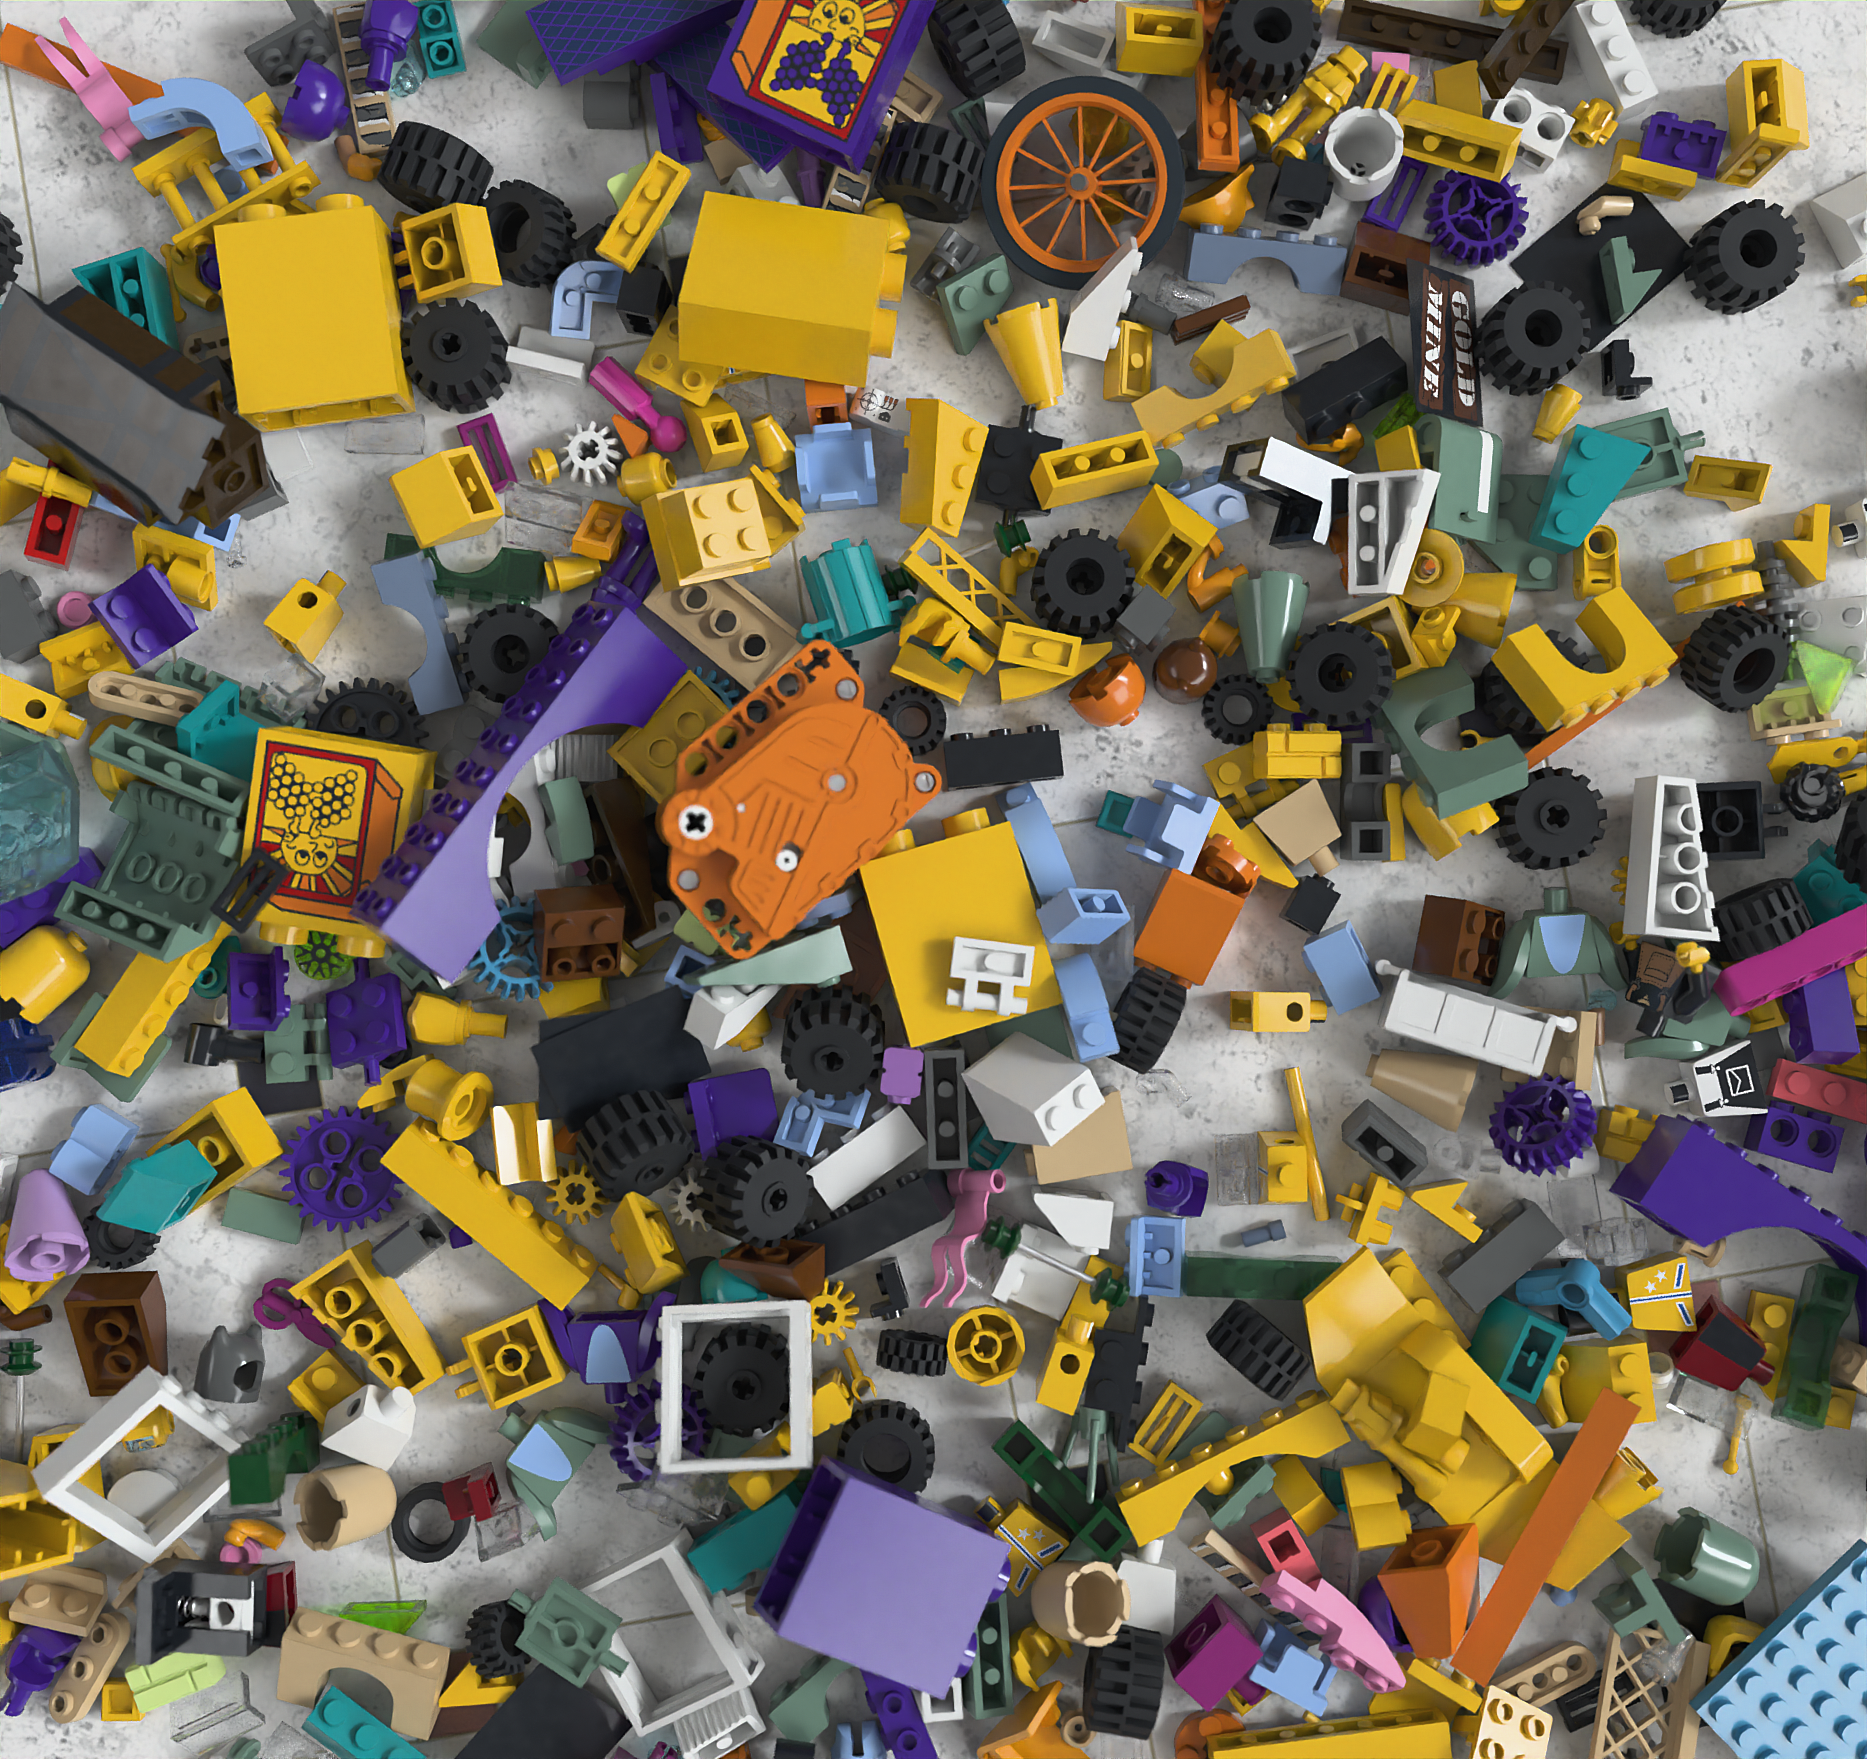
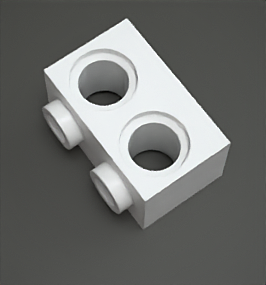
M1512 87L1504 99H1498L1488 117L1489 120L1523 129L1515 159L1543 174L1555 160L1576 120L1567 115L1563 108L1557 105H1547L1533 98V95L1528 90L1520 87ZM1504 112L1513 114L1518 122L1508 121L1504 116ZM1538 130L1548 132L1551 140L1543 139L1539 135Z

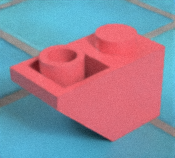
M1284 1507L1277 1509L1250 1525L1275 1572L1285 1570L1304 1584L1323 1577Z

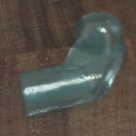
M409 40L406 44V58L402 61L403 65L396 73V77L391 81L392 91L400 98H406L409 94H414L426 78V68L414 40Z

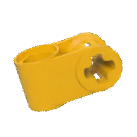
M1600 524L1594 526L1579 547L1573 550L1574 572L1572 589L1576 601H1584L1586 597L1599 596L1621 586L1618 536L1607 525ZM1590 536H1595L1601 542L1602 547L1599 554L1590 549Z

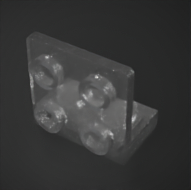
M681 1447V1460L702 1459ZM656 1461L649 1480L618 1484L616 1493L627 1498L626 1504L639 1511L649 1510L658 1515V1522L672 1528H678L680 1524L685 1523L699 1526L700 1522L717 1521L730 1484L727 1481L728 1472L661 1473V1465H657Z

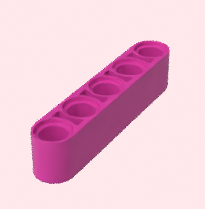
M1867 903L1806 931L1786 944L1750 957L1721 971L1712 988L1730 1016L1734 1017L1867 956Z

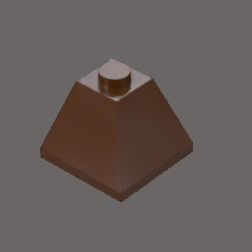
M781 1238L780 1246L774 1248L764 1246L761 1249L741 1242L719 1258V1266L772 1297L784 1298L787 1301L806 1300L809 1303L825 1289V1244L793 1239L787 1241Z

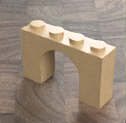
M298 1606L282 1637L276 1699L314 1709L328 1682L330 1669L341 1667L358 1669L378 1678L391 1692L393 1711L390 1729L394 1732L428 1741L441 1710L438 1699L444 1692L451 1648Z

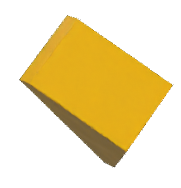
M1431 1370L1400 1441L1401 1445L1439 1461L1460 1437L1470 1386Z
M1285 1454L1271 1464L1277 1474L1272 1479L1274 1484L1271 1488L1307 1537L1339 1515L1296 1454Z

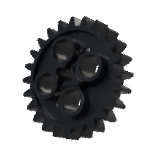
M358 677L354 678L353 689L347 683L340 681L339 694L327 688L325 693L329 701L324 703L315 699L313 702L320 711L317 715L312 713H306L305 715L313 722V726L303 729L327 733L339 732L359 737H366L368 735L380 740L397 741L399 745L429 750V748L419 744V739L428 737L429 732L420 730L417 727L426 719L424 716L412 715L417 709L416 703L411 701L403 704L407 698L405 691L399 690L393 695V684L386 682L380 689L379 680L375 678H370L367 688L364 681ZM349 709H354L357 719L351 727L345 728L342 723L343 714ZM392 714L395 719L394 728L389 733L383 734L380 730L381 719L386 715Z

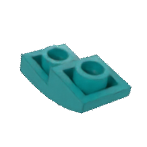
M422 0L413 2L418 7L417 26L421 37L419 41L429 79L466 72V61L452 0Z

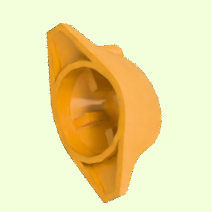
M1249 162L1237 169L1236 173L1231 172L1204 189L1185 198L1178 221L1187 223L1193 229H1200L1201 223H1214L1223 225V232L1233 233L1236 231L1245 217V212L1255 206L1247 188L1248 181L1254 172L1253 163Z

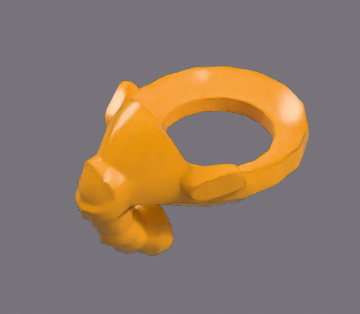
M1352 422L1335 430L1330 436L1326 437L1333 440L1330 444H1310L1308 446L1302 437L1296 433L1298 445L1307 450L1328 453L1339 451L1338 467L1351 463L1357 458V454L1365 445L1362 433L1358 431Z

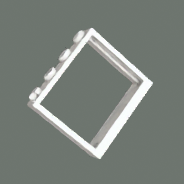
M806 1300L662 1306V1317H659V1328H656L657 1340L662 1341V1357L656 1360L657 1382H662V1398L657 1399L655 1404L656 1422L661 1423V1440H657L655 1443L657 1465H661V1473L693 1474L813 1469L811 1305ZM789 1318L791 1456L681 1460L682 1323Z
M147 1366L31 1473L43 1498L150 1564L229 1491L227 1456L241 1447L242 1442L251 1440L253 1437L248 1435L242 1426L237 1429L232 1427L233 1424L230 1419L218 1408L213 1412L210 1411L206 1402L195 1391L191 1390L188 1394L184 1392L181 1384L174 1376L169 1374L163 1377L150 1366ZM158 1404H161L225 1450L146 1524H143L76 1481V1479Z
M686 1527L578 1582L574 1586L601 1604L595 1591L662 1558L727 1669L658 1703L616 1630L612 1637L610 1651L629 1662L620 1678L601 1664L599 1668L604 1675L607 1686L615 1694L624 1710L626 1719L630 1720L639 1738L751 1685L766 1665L723 1590L713 1595L687 1557V1553L694 1540Z

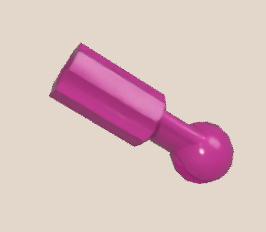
M607 356L594 367L588 382L629 421L640 419L650 429V440L656 449L666 453H673L682 449L687 440V428L682 420L674 416H662L652 406L653 395L612 356Z

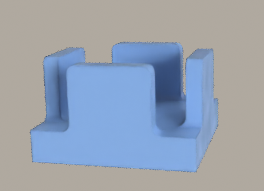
M845 422L812 426V434L795 435L798 486L801 496V507L805 513L878 507L871 428L853 430L851 429V423Z
M1155 779L1152 787L1166 793L1164 800L1159 805L1141 796L1135 798L1123 830L1143 840L1145 845L1140 847L1128 844L1125 851L1139 857V860L1164 869L1175 868L1190 875L1220 802L1210 797L1195 794L1175 783Z
M1262 1618L1254 1635L1264 1655L1247 1671L1249 1679L1321 1717L1328 1704L1325 1694L1338 1667L1333 1665L1330 1657L1324 1653L1320 1659L1307 1653L1306 1651L1309 1646L1278 1621L1272 1627L1270 1621Z

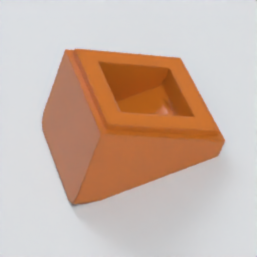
M614 414L611 419L631 459L635 456L646 454L652 444L647 432L619 414Z

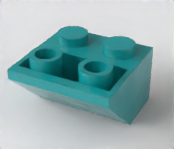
M188 1139L174 1146L166 1144L144 1160L141 1157L133 1159L121 1170L122 1178L105 1193L104 1198L106 1200L96 1215L103 1221L157 1234L185 1219L218 1172Z
M1500 1294L1488 1304L1472 1338V1346L1467 1349L1466 1353L1496 1386L1535 1405L1567 1335L1568 1327Z

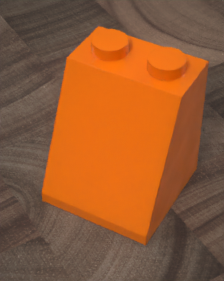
M1175 868L1164 871L1128 953L1129 956L1136 958L1133 965L1139 968L1146 967L1156 972L1157 968L1171 974L1170 980L1189 990L1192 984L1203 986L1244 905L1245 899Z
M1475 1522L1413 1529L1411 1534L1406 1535V1543L1403 1546L1395 1547L1377 1574L1417 1659L1435 1658L1442 1660L1451 1657L1456 1652L1459 1643L1480 1610L1478 1528Z

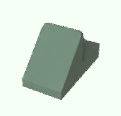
M1626 236L1611 238L1599 251L1612 325L1620 324L1635 309L1662 272V269L1633 273L1635 256L1633 250L1628 248Z

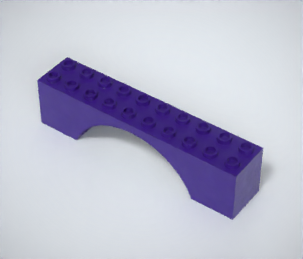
M588 600L587 603L582 604L575 610L572 615L573 621L564 633L559 634L552 640L548 648V654L540 664L535 665L529 670L525 677V684L516 695L506 700L501 708L502 713L495 723L487 727L480 734L477 740L478 745L468 757L462 759L453 770V777L449 783L430 799L429 809L419 821L413 823L404 834V841L396 852L383 860L379 867V874L373 882L363 888L355 897L354 906L348 914L419 968L453 984L501 920L493 900L489 882V841L499 805L508 787L525 764L555 739L583 727L605 723H620L644 728L687 670L688 666L626 606Z
M1660 1114L1655 1121L1656 1126L1646 1141L1642 1142V1147L1632 1162L1625 1165L1609 1189V1192L1669 1234L1702 1248H1706L1717 1240L1733 1233L1753 1228L1787 1227L1804 1233L1831 1257L1846 1280L1857 1312L1859 1344L1867 1347V1237L1855 1230L1851 1233L1841 1227L1844 1221L1824 1208H1821L1819 1211L1809 1203L1812 1198L1793 1186L1787 1188L1778 1183L1777 1181L1780 1176L1773 1170L1760 1163L1755 1166L1745 1160L1748 1156L1747 1152L1729 1141H1726L1724 1144L1713 1136L1716 1131L1698 1119L1691 1121L1680 1114L1675 1118Z

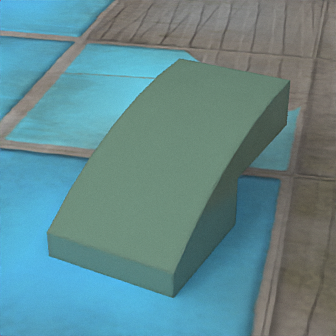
M577 776L543 783L537 788V791L551 823L544 832L558 866L593 857L594 848L590 818Z

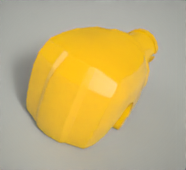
M927 597L921 603L915 604L905 615L899 630V646L903 647L910 635H915L934 646L945 647L939 659L945 664L950 659L954 660L957 657L981 672L984 676L990 670L997 657V654L992 653L968 638L970 635L968 630L971 625L964 622L965 619L955 609L935 597Z
M418 991L407 1011V1023L410 1026L411 1038L418 1043L446 1046L465 1045L471 1034L499 1037L500 1039H505L507 1035L508 1014L499 1015L474 1012L472 1002L468 999H462L459 1004L446 996Z
M1717 1615L1708 1621L1703 1643L1711 1645L1707 1670L1708 1679L1705 1687L1744 1650L1742 1647L1731 1648L1732 1645L1744 1641L1752 1643L1765 1628L1756 1622L1733 1615Z
M1036 1619L1009 1637L1011 1670L1017 1680L1031 1688L1034 1692L1040 1690L1037 1685L1038 1678L1054 1665L1062 1651L1068 1659L1075 1655L1071 1650V1647L1074 1646L1072 1641L1052 1636L1039 1626Z

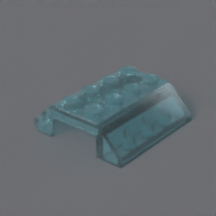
M41 740L0 757V904L14 900L18 896L22 897L41 890L47 884L56 881L79 862L80 790L51 743L46 740Z

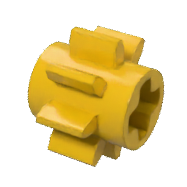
M1592 98L1588 104L1581 100L1570 115L1576 120L1572 125L1573 127L1569 135L1576 144L1584 148H1593L1596 143L1604 146L1619 125L1616 121L1612 120L1615 116V109L1610 103L1600 98Z

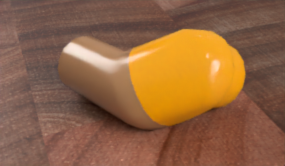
M343 135L334 140L341 164L348 176L365 182L377 179L382 165V161L379 158L374 157L370 159L368 156L358 154L353 138L350 135Z

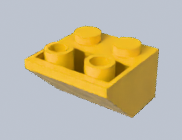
M1116 1L1117 71L1192 78L1204 47L1202 14L1192 8Z
M1783 59L1742 61L1725 80L1731 153L1761 122L1800 130L1798 144L1791 151L1807 150L1810 144L1804 72Z
M472 445L438 452L390 476L388 479L420 549L485 534L504 515Z
M1156 483L1117 538V546L1119 551L1126 548L1131 557L1128 566L1135 569L1134 581L1143 588L1149 585L1164 599H1167L1215 535L1218 528Z

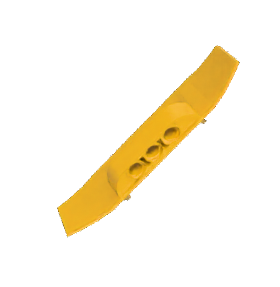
M1364 1245L1302 1300L1315 1380L1330 1397L1345 1378H1348L1359 1387L1364 1384L1369 1388V1391L1393 1398V1403L1403 1406L1404 1411L1409 1416L1413 1414L1431 1370L1470 1386L1460 1436L1470 1442V1448L1459 1470L1451 1475L1433 1458L1410 1448L1408 1449L1428 1464L1442 1470L1448 1476L1446 1487L1428 1504L1447 1525L1475 1522L1478 1528L1479 1557L1504 1566L1559 1468V1465L1553 1459V1451L1546 1439L1462 1347L1417 1311L1394 1284L1370 1249ZM1398 1431L1394 1436L1399 1442L1403 1437ZM1384 1455L1414 1488L1415 1481L1393 1460ZM1591 1498L1548 1574L1545 1583L1568 1592L1571 1591L1627 1542L1632 1535Z

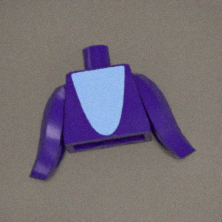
M663 1291L654 1299L648 1310L579 1312L577 1315L568 1304L561 1311L545 1297L537 1300V1303L546 1318L554 1344L564 1363L573 1372L580 1374L581 1381L584 1384H604L605 1402L608 1404H619L626 1402L624 1393H628V1383L637 1382L646 1371L653 1369L657 1358L661 1357L662 1341L657 1340L656 1328H659L662 1306H672L677 1295Z

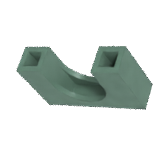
M1457 658L1446 662L1444 667L1429 668L1392 682L1391 690L1394 692L1390 701L1385 700L1381 706L1383 710L1376 717H1369L1374 729H1381L1384 733L1385 743H1391V755L1397 754L1400 758V765L1408 781L1414 780L1416 783L1417 792L1425 808L1431 807L1439 820L1528 787V759L1510 734L1462 751L1439 750L1427 745L1420 739L1421 735L1433 725L1475 709L1474 682Z

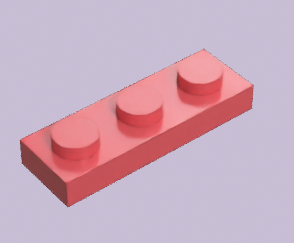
M1777 1059L1776 1066L1772 1068L1765 1095L1867 1125L1866 1083L1806 1065L1796 1064V1062L1786 1059Z

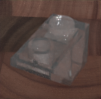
M1680 1371L1666 1407L1745 1441L1758 1410L1759 1402Z

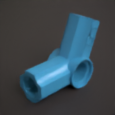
M1576 1258L1570 1260L1563 1268L1530 1270L1515 1281V1294L1520 1304H1525L1526 1307L1561 1304L1570 1310L1579 1311L1592 1327L1608 1341L1619 1336L1632 1321V1317L1599 1282L1601 1277L1597 1267L1585 1259Z

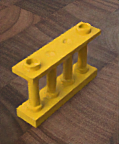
M266 92L244 103V106L265 133L272 155L283 173L263 184L253 167L239 171L238 173L248 188L249 193L229 203L210 170L211 165L225 157L222 154L216 131L202 127L131 168L137 180L154 198L161 194L165 198L183 230L171 237V239L189 260L196 256L205 255L208 245L215 244L213 226L239 223L237 212L241 208L255 204H272L282 207L296 198L307 196L313 188L322 184L306 160L297 165L295 164L276 131V128L282 123L283 116ZM196 175L216 212L197 223L176 188L178 184Z

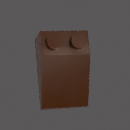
M158 1271L82 1273L63 1300V1304L90 1397L115 1396L147 1366H150L163 1377L168 1376L166 1301Z

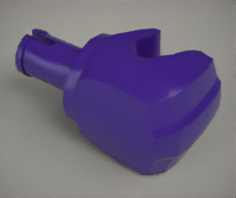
M366 0L363 17L357 34L361 39L360 47L370 56L365 84L375 91L385 92L389 90L393 62H400L406 58V44L415 32L419 16L418 7L408 0Z
M1167 1160L1158 1162L1154 1168L1148 1170L1145 1174L1147 1180H1144L1148 1206L1180 1217H1201L1209 1187L1207 1172L1191 1165Z
M28 1624L15 1637L5 1660V1674L11 1683L0 1699V1711L4 1710L7 1703H10L4 1714L11 1717L21 1715L32 1692L45 1690L51 1684L54 1673L69 1663L71 1658L61 1655L68 1654L81 1642L79 1636Z

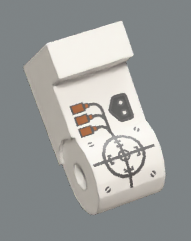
M868 385L865 388H857L848 413L850 418L904 440V436H910L911 411H906V398L889 392L887 394Z

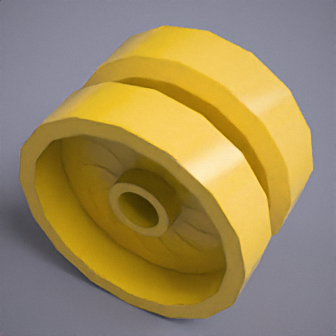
M1750 538L1706 545L1664 562L1667 578L1670 583L1683 584L1695 581V584L1681 588L1672 595L1677 616L1728 605L1764 592L1759 572L1747 570L1732 573L1733 570L1751 564L1755 559Z

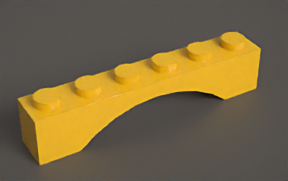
M1322 1389L1317 1392L1316 1390L1305 1391L1295 1398L1296 1403L1284 1409H1281V1407L1269 1409L1261 1414L1260 1421L1248 1427L1244 1424L1233 1427L1225 1433L1226 1438L1214 1444H1211V1442L1202 1443L1190 1451V1456L1178 1462L1174 1459L1166 1461L1156 1467V1473L1144 1479L1135 1477L1120 1486V1491L1114 1493L1138 1546L1141 1547L1175 1530L1184 1509L1194 1495L1212 1477L1231 1465L1252 1457L1269 1454H1298L1318 1458L1350 1442L1351 1439L1336 1409L1328 1403L1330 1397Z

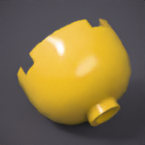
M986 1304L971 1307L960 1314L949 1329L946 1345L949 1362L956 1373L963 1379L986 1387L1003 1383L1018 1370L1025 1352L1023 1332L1014 1316L1004 1309Z

